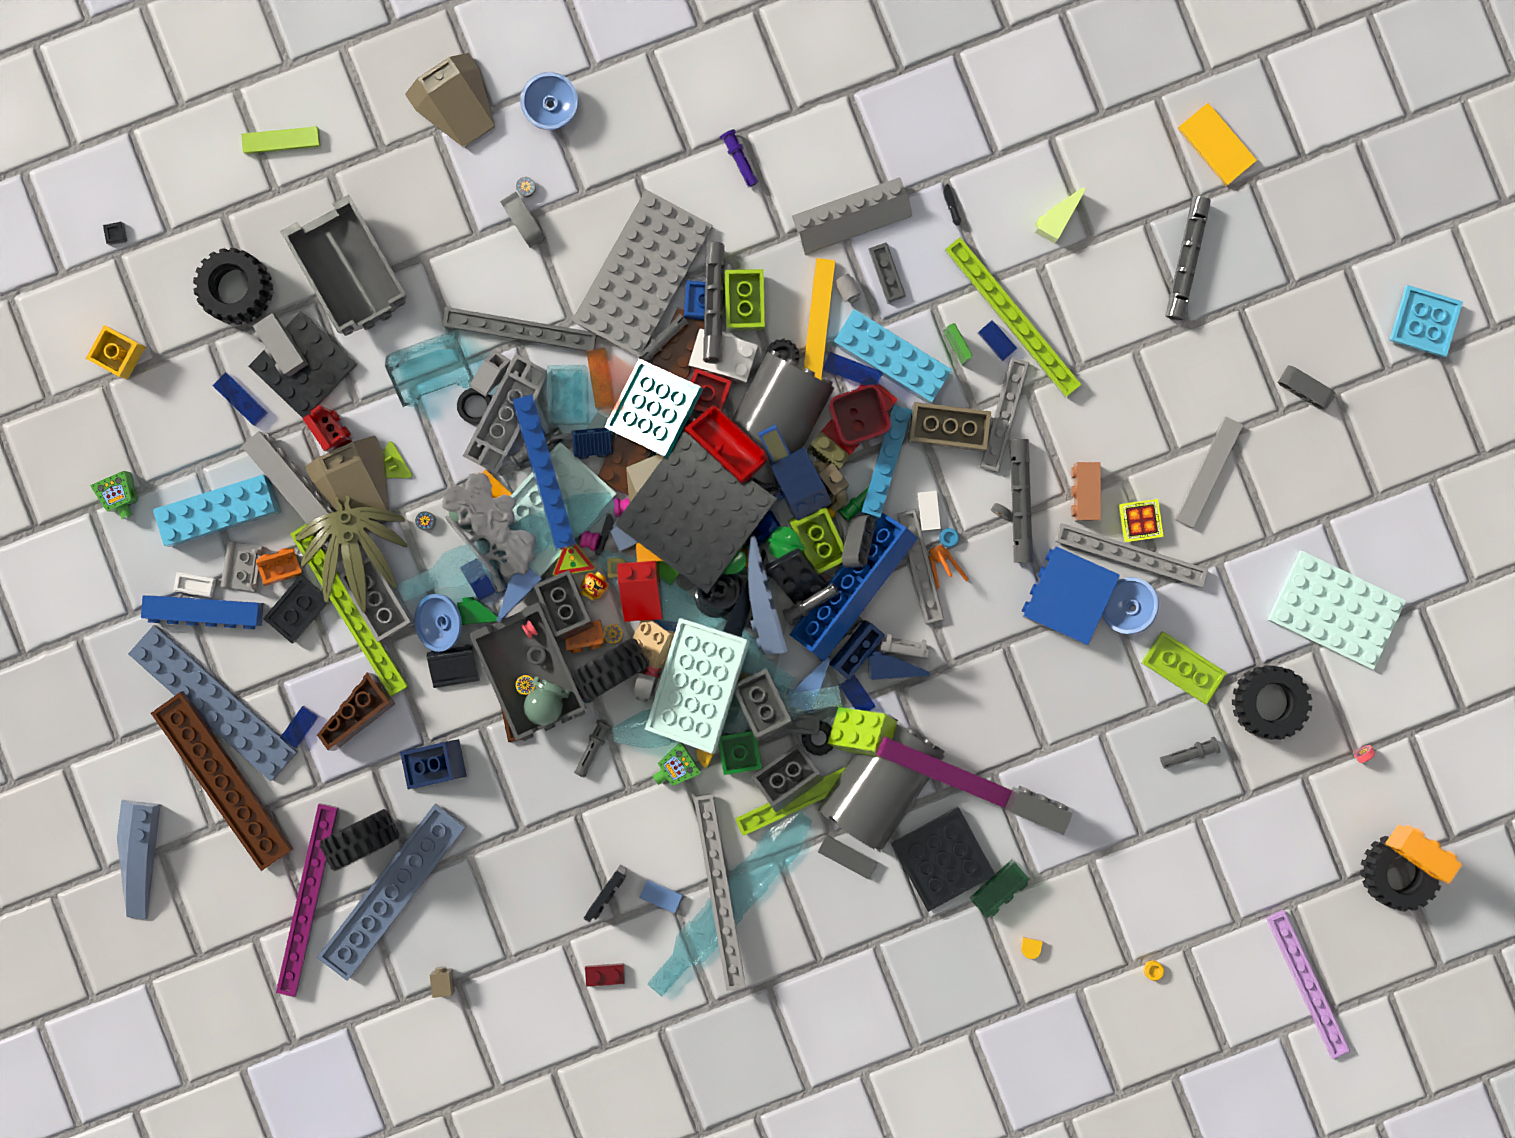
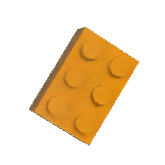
M1398 825L1385 844L1431 877L1449 884L1463 865L1457 861L1458 857L1448 850H1443L1441 848L1442 845L1435 840H1429L1424 837L1425 833L1415 827L1412 828L1409 825H1406V827Z

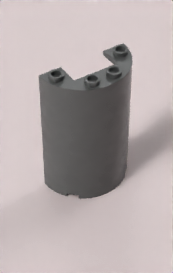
M350 195L332 203L335 208L334 210L302 227L296 222L280 231L336 331L344 334V336L363 328L369 330L375 326L376 322L391 318V313L406 303L407 297Z
M772 350L770 353H766L731 421L760 446L768 457L766 463L752 477L764 483L768 482L771 486L780 489L770 468L772 461L758 433L776 425L790 454L803 448L835 387L832 386V381L824 377L822 380L814 377L815 372L807 368L804 371L797 368L798 363L789 358L787 361L781 359V354Z
M540 602L522 609L520 612L503 619L500 623L496 622L469 633L516 740L522 738L523 741L534 737L533 733L544 728L547 731L556 727L554 723L561 721L563 724L572 720V715L577 718L586 714L585 710L587 708L572 678V674ZM528 620L538 633V635H533L532 639L528 638L521 627L522 624L526 625ZM533 646H540L546 652V659L540 665H532L527 660V652ZM528 675L534 680L536 676L540 678L539 682L541 683L544 679L563 688L562 692H565L566 689L571 691L568 699L565 697L561 699L563 704L562 713L555 722L550 725L541 726L534 724L528 719L524 710V703L528 694H521L516 689V681L519 677Z
M888 714V716H890V717L893 718L894 720L898 721L896 718H894L893 716H891L890 714ZM898 724L896 725L892 740L943 760L945 757L943 755L944 750L936 745L932 748L934 744L925 738L921 741L917 738L918 733L909 727L905 730ZM855 753L818 808V811L827 819H831L835 825L868 847L876 848L878 852H881L931 777L885 758Z

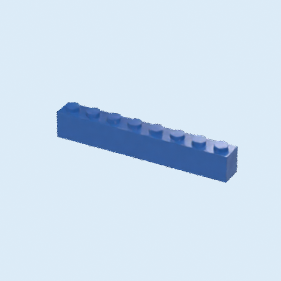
M533 395L513 399V406L555 550L559 551L573 547L576 543Z

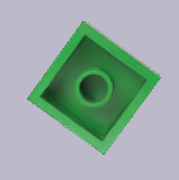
M752 729L722 734L720 736L718 745L724 775L762 769L758 741Z

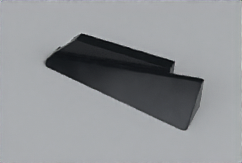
M763 549L760 556L769 583L771 575L766 571L765 567L769 560L766 550ZM748 580L722 631L737 637H742L745 624L748 625L753 616Z

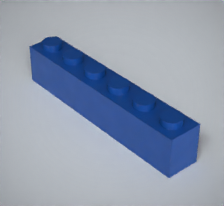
M143 595L141 618L148 619V623H160V620H167V624H179V621H186V625L198 626V622H204L205 626L217 627V623L224 624V628H236V625H243V629H255V626H262L264 603Z

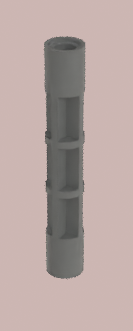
M1194 196L1191 200L1165 315L1166 318L1182 321L1185 319L1211 200L1206 197Z
M709 242L706 244L703 361L709 364L722 362L725 245L720 242Z
M1029 439L1009 440L1014 563L1033 562Z

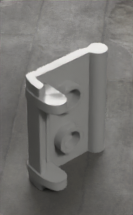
M228 541L221 587L256 592L259 578L256 559L262 556L264 546Z
M888 634L887 637L880 641L881 651L926 659L929 653V649H926L927 640H922V643L892 638V634Z

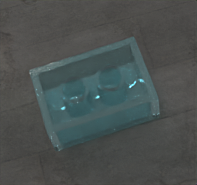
M586 364L547 365L548 424L551 426L589 425L588 367Z

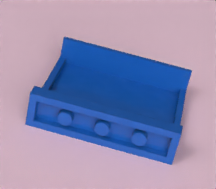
M1055 546L1053 550L1049 549L1045 558L1048 560L1046 567L1042 566L1037 577L1040 578L1038 584H1033L1029 593L1032 595L1030 602L1026 601L1022 608V612H1024L1023 617L1075 639L1084 645H1088L1120 574Z

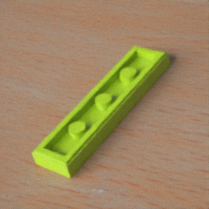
M317 126L241 134L244 154L320 147L319 128Z

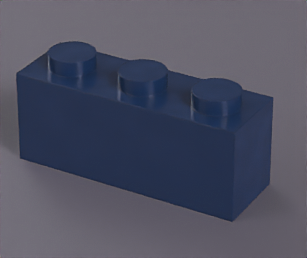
M864 620L829 665L850 680L885 637V634L872 623Z

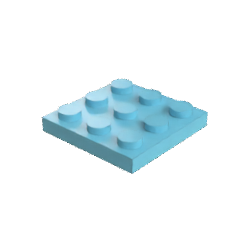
M1410 285L1405 286L1389 341L1440 357H1446L1463 301Z

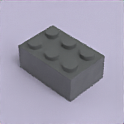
M569 570L533 585L554 637L559 642L595 627L574 576Z
M767 668L737 682L734 692L758 741L794 724Z
M799 743L751 776L776 813L823 780L820 772Z
M1019 785L1018 788L1012 787V793L1005 806L1006 810L1062 835L1065 834L1073 814L1068 811V806L1056 800L1054 803H1051V799L1039 793L1036 796L1032 795L1033 792Z

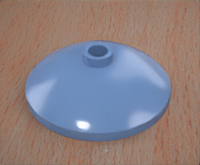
M544 72L532 77L525 84L521 93L520 103L523 114L532 125L543 130H556L567 125L575 116L578 108V95L574 85L565 76L555 72ZM549 103H554L552 108L548 107Z
M1122 578L1117 581L1102 616L1107 625L1119 633H1140L1147 629L1157 617L1159 610L1157 593L1149 583L1140 578ZM1136 606V610L1132 612L1131 607Z
M431 594L424 597L415 611L414 624L416 633L420 641L430 650H448L457 643L461 634L462 620L459 609L446 595Z

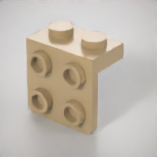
M653 620L641 621L633 638L638 641L647 656L649 665L653 668L664 669L675 632L665 630Z

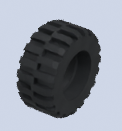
M222 248L219 249V253L214 251L210 253L208 260L204 258L201 261L203 264L201 268L197 267L195 271L198 273L197 278L193 277V284L197 286V288H193L194 295L198 296L196 299L198 304L203 307L206 313L227 324L242 325V322H252L253 317L258 319L262 315L260 311L262 309L267 310L269 306L266 303L268 300L271 301L273 296L270 294V290H273V284L269 281L272 278L270 273L266 271V266L248 252L240 251L237 248H230L229 250ZM242 270L247 274L249 282L246 294L235 303L227 304L223 302L218 291L221 279L230 271Z
M632 637L574 671L572 678L584 698L591 701L647 668L649 660L638 641Z
M1264 665V667L1258 666L1253 668V671L1246 672L1244 674L1245 677L1238 680L1237 684L1239 686L1237 689L1234 688L1232 693L1236 694L1235 699H1232V705L1235 706L1233 713L1234 716L1239 718L1238 723L1244 726L1247 732L1265 739L1282 740L1286 736L1291 737L1295 735L1296 730L1300 731L1304 727L1302 725L1303 721L1308 722L1310 717L1307 716V712L1312 711V705H1309L1312 695L1307 693V690H1309L1307 683H1303V678L1300 675L1294 674V671L1284 667ZM1269 684L1280 686L1287 698L1284 713L1278 719L1272 721L1262 718L1256 706L1259 692Z
M382 809L321 840L320 848L330 868L337 871L399 839V832L389 812L386 809Z
M1388 836L1381 837V842L1374 841L1371 844L1373 848L1371 850L1367 849L1364 853L1367 855L1366 859L1361 861L1364 870H1360L1361 876L1365 878L1362 883L1365 888H1368L1367 892L1370 896L1374 897L1381 904L1399 911H1407L1408 909L1415 911L1418 910V906H1427L1429 899L1433 901L1436 897L1435 891H1440L1441 888L1439 880L1431 877L1416 865L1415 876L1407 887L1395 890L1390 886L1387 878L1389 865L1395 858L1401 855L1385 844L1389 839Z

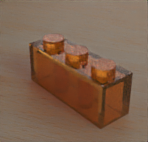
M606 348L586 351L595 408L597 410L614 408L616 402L608 352Z

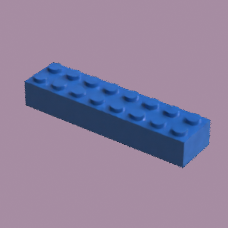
M882 512L880 519L875 521V530L866 566L846 568L842 565L828 583V586L833 583L837 587L839 594L809 611L808 616H803L789 635L821 660L825 661L918 538L905 526Z

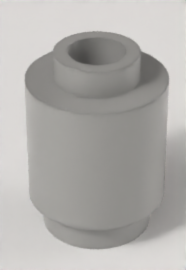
M850 274L843 275L836 280V287L844 302L849 301L852 304L860 299L861 291Z

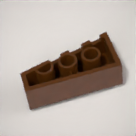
M367 672L363 676L362 681L355 686L346 701H343L338 711L331 716L317 736L328 751H336L396 703L375 674Z

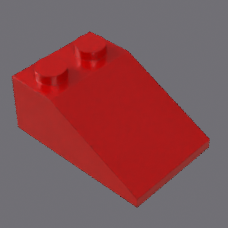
M659 562L618 563V585L624 622L663 619Z

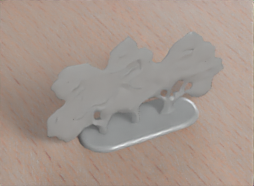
M483 473L469 474L465 489L455 485L446 488L442 492L444 497L442 508L446 511L456 512L459 515V521L455 523L449 516H445V518L483 565L494 576H496V571L489 563L490 559L500 562V572L504 577H511L516 573L525 575L529 570L528 563L534 559L535 535L525 530H510L509 524L514 521L512 509L515 507L516 498L504 494L500 497L492 498V484ZM467 512L468 515L464 518L463 513ZM462 525H472L473 538L469 539L460 529ZM480 538H485L490 543V552L482 555L474 545ZM494 544H496L495 550L492 549ZM502 550L506 552V556L498 557L499 555H494V553ZM507 559V562L503 563L501 560Z

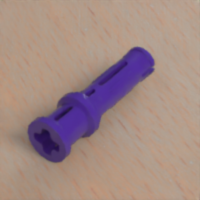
M732 129L722 134L720 139L724 140L728 148L727 153L735 160L747 187L750 188L759 181L744 155V146L739 143L735 135L736 130Z

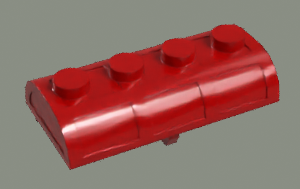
M716 406L709 408L685 428V431L736 477L740 483L746 482L756 474L768 459L766 452Z

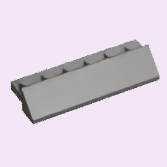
M901 177L792 215L804 254H808L912 216L908 193H906Z
M515 353L463 457L497 474L520 431L513 399L533 395L535 401L549 371Z

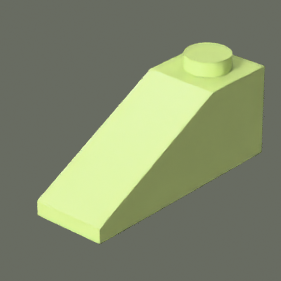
M1082 187L1047 211L1044 217L1040 215L1035 224L1038 227L1035 233L1056 243L1086 189Z

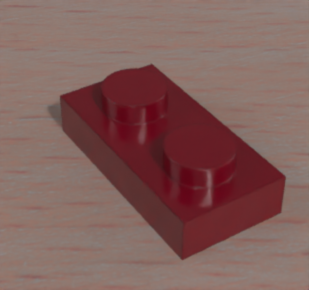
M624 963L585 966L586 987L625 984Z

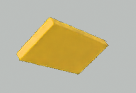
M1206 103L1177 128L1225 186L1230 184L1257 161L1209 103Z

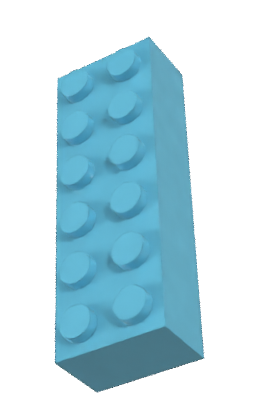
M853 309L833 342V345L927 404L932 403L952 371L946 365Z
M263 474L155 508L153 512L163 545L173 547L281 513L272 482Z

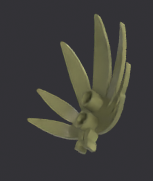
M349 495L345 496L344 511L337 497L335 498V503L338 506L337 512L328 513L314 519L297 535L296 541L299 542L319 532L308 546L301 566L305 567L322 548L329 536L332 535L323 567L324 601L328 603L337 570L339 545L341 544L343 564L348 583L358 606L363 613H366L365 571L358 543L359 541L361 542L367 556L379 573L397 590V583L385 557L364 529H368L389 542L407 548V543L391 529L378 522L369 520L405 522V519L394 512L381 508L359 507L351 509V498Z

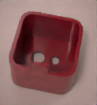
M871 384L837 395L830 401L829 413L838 440L845 447H852L879 438L890 429L891 421L887 412L888 409L881 391L876 385ZM852 408H855L857 410V414L855 416H852L850 414V410ZM860 420L863 422L864 427L861 431L853 429L854 421Z

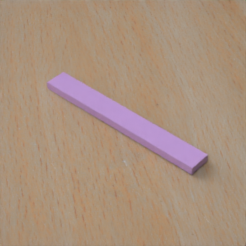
M1281 910L1266 917L1330 1057L1335 1059L1350 1052L1286 912Z

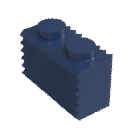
M605 427L571 430L574 457L587 459L593 455L607 457L608 454H613L611 430Z

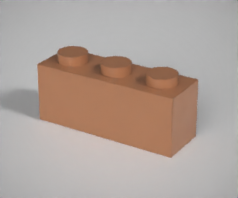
M1100 462L1074 463V467H1071V478H1074V486L1071 487V497H1074V505L1071 506V516L1074 517V521L1101 520Z

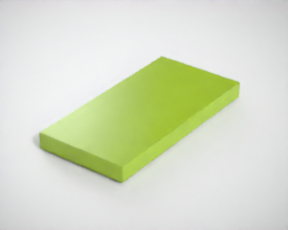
M1164 631L1160 632L1141 664L1205 705L1208 704L1227 672Z

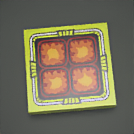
M1158 499L1119 504L1124 542L1164 537Z

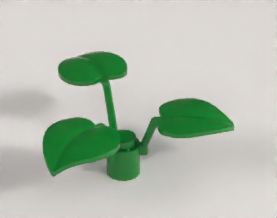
M758 527L752 533L755 536L757 546H763L767 542H771L768 549L769 553L775 558H779L797 548H800L801 551L805 549L797 533L789 527L777 528L772 534V539L768 538L765 532L758 530ZM749 543L744 544L741 549L749 547ZM742 551L738 552L723 574H736L745 567L746 556Z

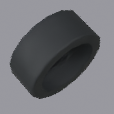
M469 388L459 396L457 411L459 416L467 423L479 425L483 415L478 418L469 416L465 411L466 400L473 395H479L485 399L488 407L492 397L489 394L485 397L473 388Z

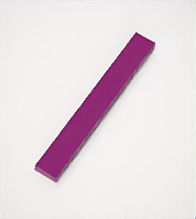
M885 736L877 752V755L1003 808H1005L1012 793V790Z

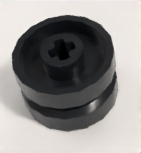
M722 574L708 594L697 586L694 598L697 608L702 614L712 618L728 615L739 598L740 587L738 581L732 574Z

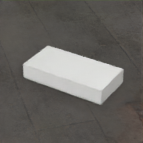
M937 491L917 493L921 531L941 529Z
M177 572L173 591L213 598L216 579Z

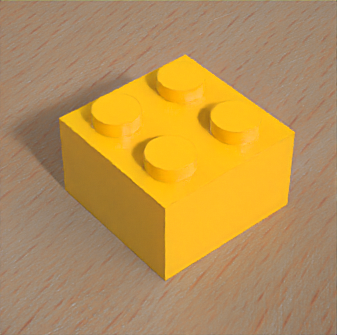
M103 325L85 359L118 377L128 380L146 346L113 328Z

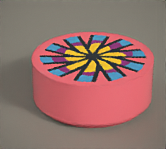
M1370 745L1360 748L1354 757L1359 763H1364L1373 758L1375 751Z

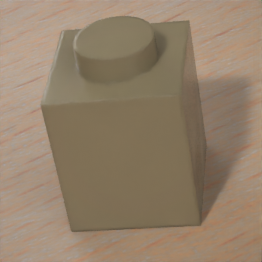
M446 966L435 968V971L430 974L432 998L452 996L455 992L453 970L447 969Z

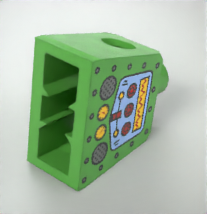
M122 471L90 485L107 512L118 511L121 519L132 516L129 506L137 503L138 498L131 472Z
M679 742L658 762L661 770L654 774L653 778L658 785L668 779L670 784L674 786L699 775L701 770L684 744Z

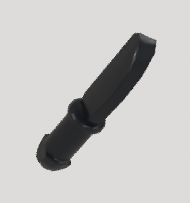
M946 184L943 189L944 199L948 210H950L953 223L959 226L962 220L959 216L957 205H955L956 202L950 185Z
M610 513L606 516L595 549L597 556L604 553L605 544L612 529L613 518Z

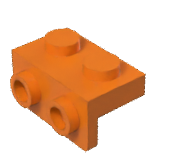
M284 548L279 550L278 553L272 555L264 554L259 559H256L264 586L302 575L294 548Z
M601 620L593 621L595 627L565 639L566 651L571 650L572 654L583 651L582 647L590 646V650L602 647L601 643H605Z

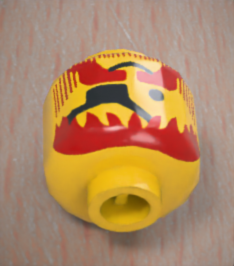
M598 571L596 574L588 573L580 584L581 593L592 601L594 599H601L608 588V583L605 581L606 577Z

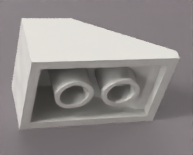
M699 329L688 366L739 383L747 382L758 345L722 335V362L717 364L705 363L703 361L704 330Z

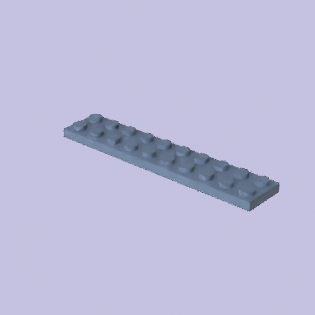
M153 625L128 653L129 656L174 696L184 691L206 724L270 781H273L298 753L294 747L158 626Z
M435 803L317 958L348 981L466 826Z

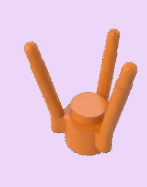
M943 544L929 550L931 555L928 558L931 562L936 589L940 587L935 561L937 564L942 562L948 576L952 577V573L945 561L948 558L964 580L968 581V577L951 556L948 549L944 548Z

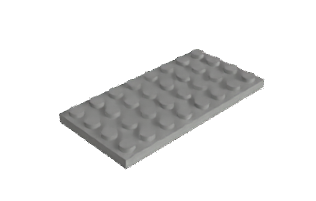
M645 189L573 317L572 322L640 359L639 353L646 348L713 225Z

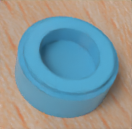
M952 528L944 529L939 535V541L945 547H953L958 543L959 535Z

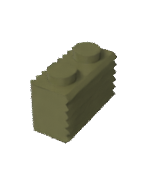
M822 431L807 448V452L813 454V457L826 464L833 463L838 470L851 457Z

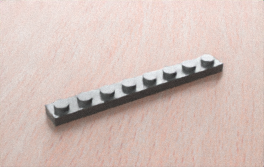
M449 307L445 308L442 325L447 328L594 352L597 335L590 331Z

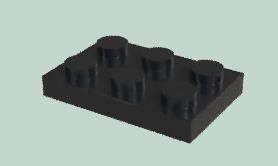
M800 548L765 565L766 571L795 605L797 601H804L828 586L826 580Z
M300 575L265 615L263 620L290 643L294 644L328 603L324 601L323 592L303 575Z
M621 864L586 912L583 919L590 923L592 919L597 920L604 909L603 903H609L616 892L613 890L615 886L619 888L627 876L624 874L626 868Z

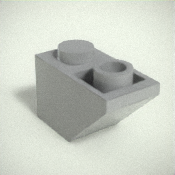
M494 350L483 361L470 383V387L486 397L501 382L511 360Z

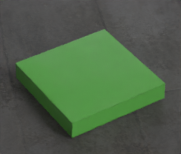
M952 323L947 326L944 334L961 365H964L973 355L956 324Z

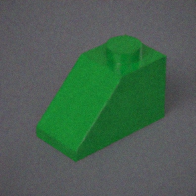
M474 597L462 598L463 602H457L462 625L495 622L498 615L480 600H474Z

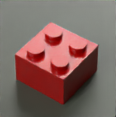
M695 368L691 382L702 387L703 391L693 411L703 414L712 406H716L723 411L732 381Z

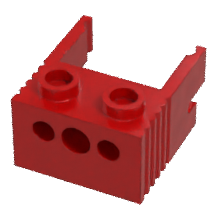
M319 405L310 411L311 415L308 414L302 418L322 449L326 452H331L352 442L349 437L351 436L350 431L346 426L342 427L339 422L341 418L335 410L332 411Z

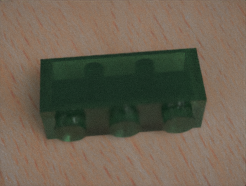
M1011 859L995 876L991 877L969 898L986 918L989 916L993 917L999 912V907L1003 903L1007 904L1014 898L1013 894L1015 892L1023 890L1028 885L1030 879Z

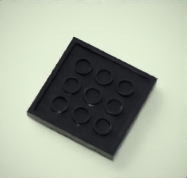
M300 311L285 329L308 362V365L289 377L284 373H279L275 367V364H277L275 359L270 358L265 350H263L248 367L304 418L308 414L310 415V411L319 406L358 364L311 319Z
M958 806L891 843L928 912L995 876L991 865Z

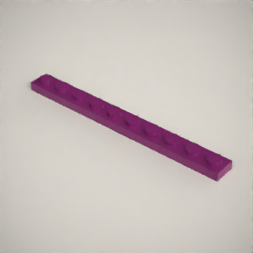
M319 803L277 984L276 993L292 997L297 995L327 862L320 848V841L333 835L339 808L336 806Z

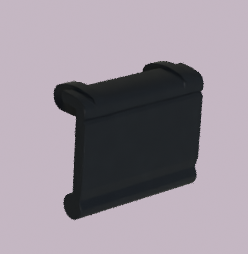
M466 644L464 647L451 648L445 651L431 650V652H427L426 657L433 688L480 681L473 653V645Z

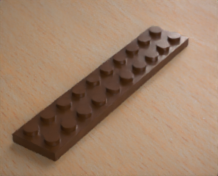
M677 308L670 324L679 316V314H681L684 317L683 309ZM686 319L688 324L663 347L661 352L658 351L655 354L651 364L686 380L692 369L688 365L699 329L704 330V320ZM617 434L612 444L613 454H608L598 477L608 486L628 495L626 467L649 458L652 450Z
M184 691L179 692L151 712L153 718L260 871L294 849Z

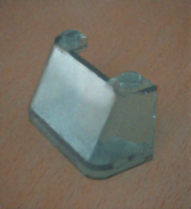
M451 331L392 352L386 356L385 368L402 407H413L419 403L421 396L454 384L462 386V388L469 387L474 378L458 331Z

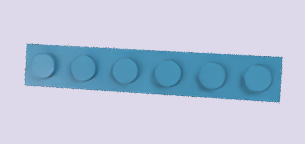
M893 405L890 415L891 426L882 441L861 511L862 514L872 515L880 519L912 410Z

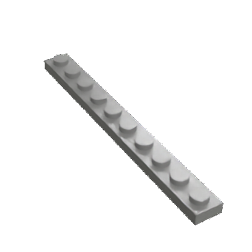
M714 795L694 797L726 991L746 988Z

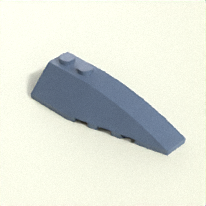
M753 534L750 536L748 551V588L754 620H751L753 632H758L757 646L759 650L763 649L764 654L787 653L780 622Z
M121 800L117 845L126 917L147 919L161 804Z

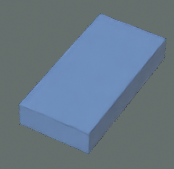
M647 879L640 898L675 913L683 894Z

